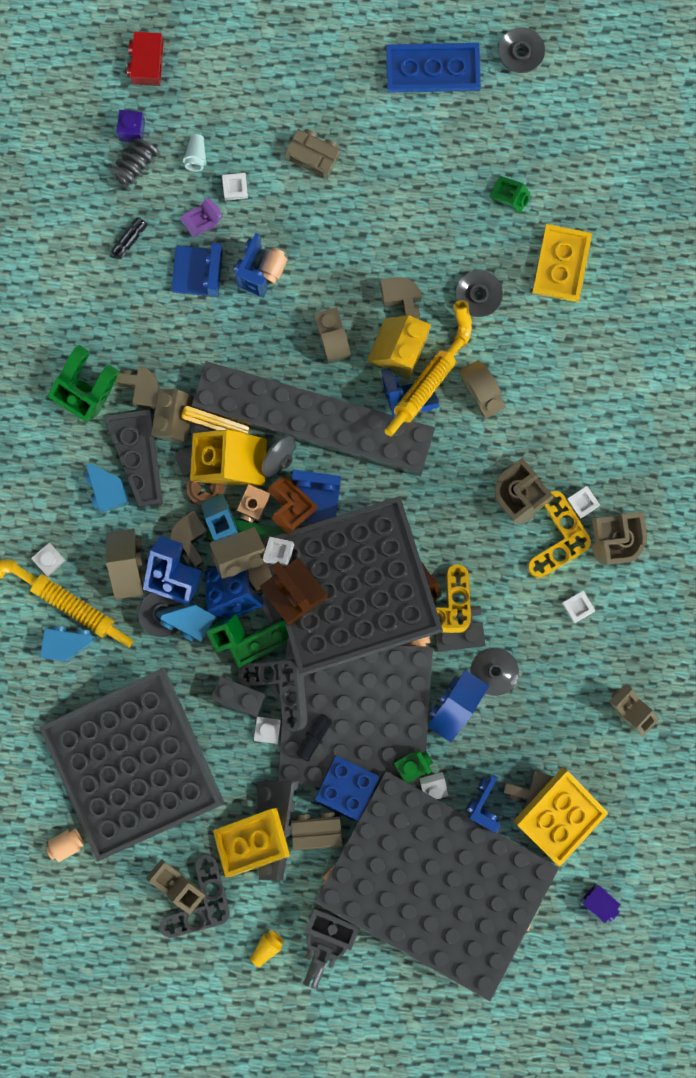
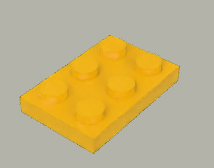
M546 224L532 294L579 302L592 233Z
M277 808L269 809L213 830L225 878L290 856Z

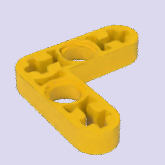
M551 491V494L554 498L559 497L560 502L558 506L561 510L566 507L567 511L562 512L556 517L554 513H557L558 510L554 505L550 507L547 503L544 507L564 539L530 560L528 571L535 578H542L587 551L591 545L588 533L565 496L559 491ZM563 516H569L573 519L572 528L565 529L561 526L560 520ZM576 536L579 539L584 538L586 541L583 543L584 548L582 549L580 546H577L572 550L575 554L571 556L569 548L564 543L568 542L570 546L576 542ZM557 548L563 549L566 553L565 559L561 562L553 558V551ZM548 554L549 561L555 566L551 568L549 563L543 567V573L540 571L535 572L533 570L535 567L534 562H544L547 560L544 555Z
M456 564L448 569L446 575L447 608L436 607L438 616L442 620V633L464 632L469 627L471 621L469 573L464 566ZM457 572L459 573V577H461V579L459 582V586L455 587L456 577L454 576V573ZM456 593L461 594L465 601L463 603H456L452 600V595ZM461 610L460 616L463 621L461 625L456 620L457 611Z

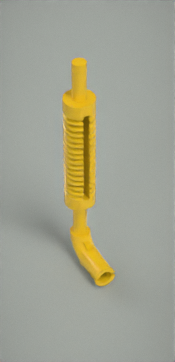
M459 300L453 304L458 330L454 337L455 341L447 351L441 350L436 354L395 406L394 413L396 416L385 429V433L388 436H393L403 422L409 423L414 419L455 366L456 360L454 356L461 347L466 346L472 331L473 322L467 301Z
M0 560L1 579L6 573H13L32 585L30 590L32 593L41 596V599H45L46 602L54 607L56 606L61 612L64 611V614L68 613V616H71L75 621H79L80 624L83 623V626H87L88 629L91 628L90 630L100 637L104 638L108 634L128 648L134 643L132 638L113 627L115 620L107 615L104 616V613L100 614L99 610L96 611V608H93L92 605L89 606V603L85 604V601H81V598L77 599L76 595L70 594V591H66L65 588L62 589V586H58V583L54 584L55 582L51 581L44 574L37 578L17 565L18 562L14 560Z

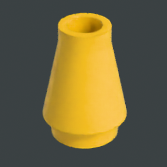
M272 930L264 933L253 954L249 957L250 961L260 968L266 961L282 950L284 940Z

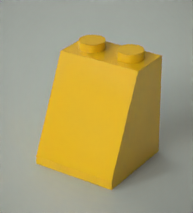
M410 315L385 318L367 358V362L384 369L390 367L393 373L410 379L427 341L431 324Z
M228 429L193 433L190 481L247 487L248 484L254 487L265 486V476L262 474L261 467L267 453V439Z

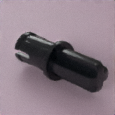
M325 714L319 715L310 732H306L307 737L296 752L297 756L307 762L310 761L319 743H323L322 738L332 724L330 717Z

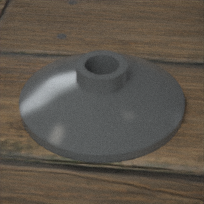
M515 28L508 31L502 37L498 50L499 57L503 65L509 70L516 73H528L535 70L542 63L545 55V45L542 38L535 31L528 28ZM523 50L525 55L523 57L518 56L517 51Z
M476 270L469 272L460 279L457 285L456 300L468 302L471 316H488L494 313L502 302L503 289L501 283L493 274L487 271ZM476 292H481L483 294V298L476 299L474 294Z
M285 435L271 446L262 462L261 471L264 476L272 477L283 468L286 469L291 465L295 448L294 437Z
M150 592L143 598L138 608L140 625L147 633L156 637H167L176 633L179 629L174 627L173 630H170L160 624L161 619L156 616V611L158 608L165 609L182 603Z
M489 648L476 656L471 666V674L489 685L485 694L499 696L509 692L515 686L519 676V668L515 658L508 651L500 648ZM493 667L500 669L498 676L492 675L491 670Z

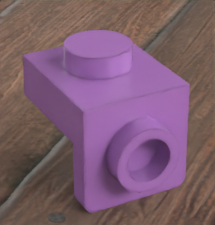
M208 197L204 199L201 206L183 214L180 220L195 238L214 228L222 214L218 206Z

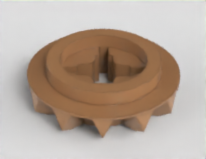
M189 477L187 493L192 502L202 506V502L224 494L225 485L212 484L210 489L213 495L207 492L198 495L202 489L200 483L190 481Z

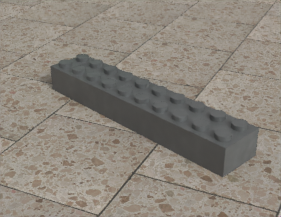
M205 361L192 403L193 408L247 425L250 428L281 437L291 435L295 441L419 477L422 475L435 427L418 422H403L393 436H388L385 433V429L394 419L390 414Z

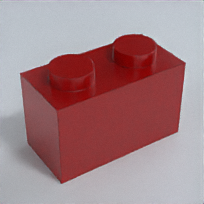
M134 32L133 40H129V54H132V61L127 63V76L131 77L132 84L161 86L164 46L162 33Z

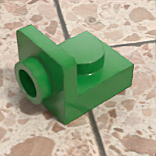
M500 176L490 197L494 201L511 206L516 213L520 214L529 202L530 192L524 183Z
M418 747L394 761V764L403 780L410 783L425 773H431L430 765L433 764V761L427 751L422 753Z

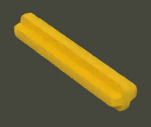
M185 406L182 410L181 418L214 430L228 429L249 434V427L247 425L190 406Z

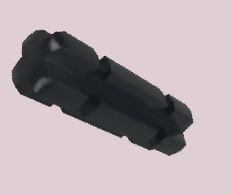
M139 217L132 222V227L129 226L118 240L119 244H115L111 249V253L116 258L122 259L124 257L126 249L129 250L140 236L139 233L143 232L147 227L146 222Z

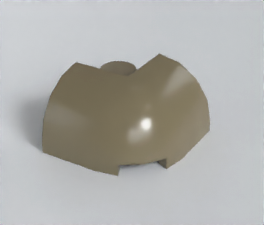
M523 458L505 470L497 479L495 498L516 524L526 523L536 517L535 512L553 499L551 492L538 479L537 474Z
M644 512L592 519L595 543L591 545L597 561L602 565L627 563L636 560L641 555L644 546L647 545Z

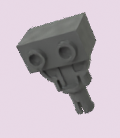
M316 906L313 908L305 929L308 946L305 958L310 960L313 951L315 953L303 984L309 987L312 977L315 976L311 988L317 990L329 958L331 957L328 968L332 969L335 961L342 957L347 949L352 950L360 928L336 914Z

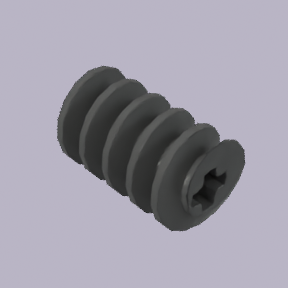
M140 138L134 139L135 146H128L129 153H122L123 160H116L117 167H110V172L114 179L128 191H131L128 185L129 182L137 184L134 178L135 175L143 177L140 169L149 170L146 162L155 163L152 155L154 154L158 157L161 155L153 145Z

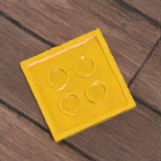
M562 767L513 822L560 867L604 819L608 812L568 770Z

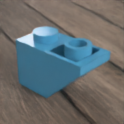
M92 463L86 464L88 471L84 472L88 486L92 485L95 493L91 495L94 508L99 507V510L103 513L130 505L124 483L120 478Z
M224 494L201 503L214 541L239 533Z
M191 601L188 605L182 603L158 610L156 616L161 619V625L170 630H173L174 627L181 630L180 635L192 642L194 638L199 641L203 640L206 631L210 628L216 617Z
M52 625V630L45 629L40 658L68 662L93 644L96 637L90 636V631L76 629L75 633L66 632L67 627Z

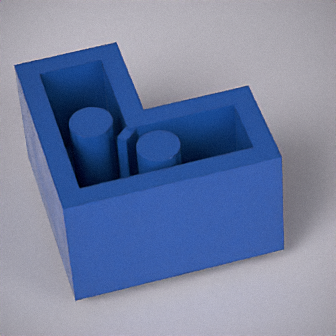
M160 536L150 550L143 590L188 605L198 590L202 571L179 563L183 543Z
M464 670L460 677L455 675L448 685L451 691L447 689L439 700L442 704L438 705L436 703L429 713L432 719L428 727L451 743L473 715L489 685L467 670Z

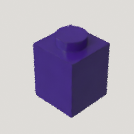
M119 109L116 130L119 141L134 143L135 138L143 139L145 128L143 112Z
M596 883L580 900L586 908L604 923L608 920L610 922L613 921L620 912L618 908L621 904Z

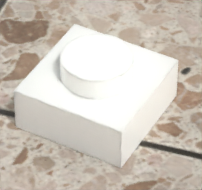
M246 173L222 175L225 201L248 198Z
M588 486L567 499L579 520L601 506Z
M269 537L263 557L264 562L275 564L279 561L282 566H288L294 543L288 540Z
M48 543L31 558L48 577L66 562L51 543Z
M584 591L562 603L573 623L595 612Z
M257 717L254 741L278 744L281 720Z
M443 772L419 778L422 791L435 799L448 796Z

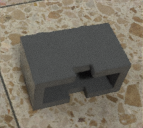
M220 677L211 699L258 717L267 694L225 677Z

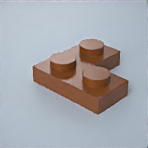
M285 474L267 490L283 505L274 513L271 519L287 535L293 532L319 508Z

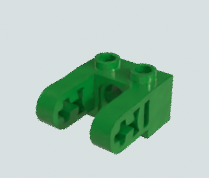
M78 345L71 352L61 374L56 378L47 397L87 423L100 413L120 371L111 365H107L99 375L95 385L92 386L79 377L90 355V351Z

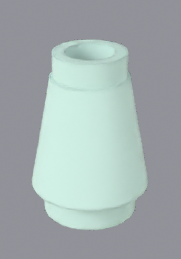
M193 134L190 136L183 159L187 170L194 172L202 171L206 165L204 137L201 135Z

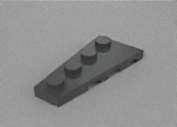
M151 410L103 416L138 506L141 508L162 505L163 497L155 437L151 436L153 426Z
M258 781L257 814L277 808L284 836L287 839L291 834L292 828L289 825L290 813L294 812L296 803L293 801L294 790H298L299 781ZM287 857L258 867L259 880H283Z

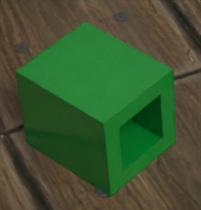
M236 614L215 621L206 631L216 653L238 645L246 636Z

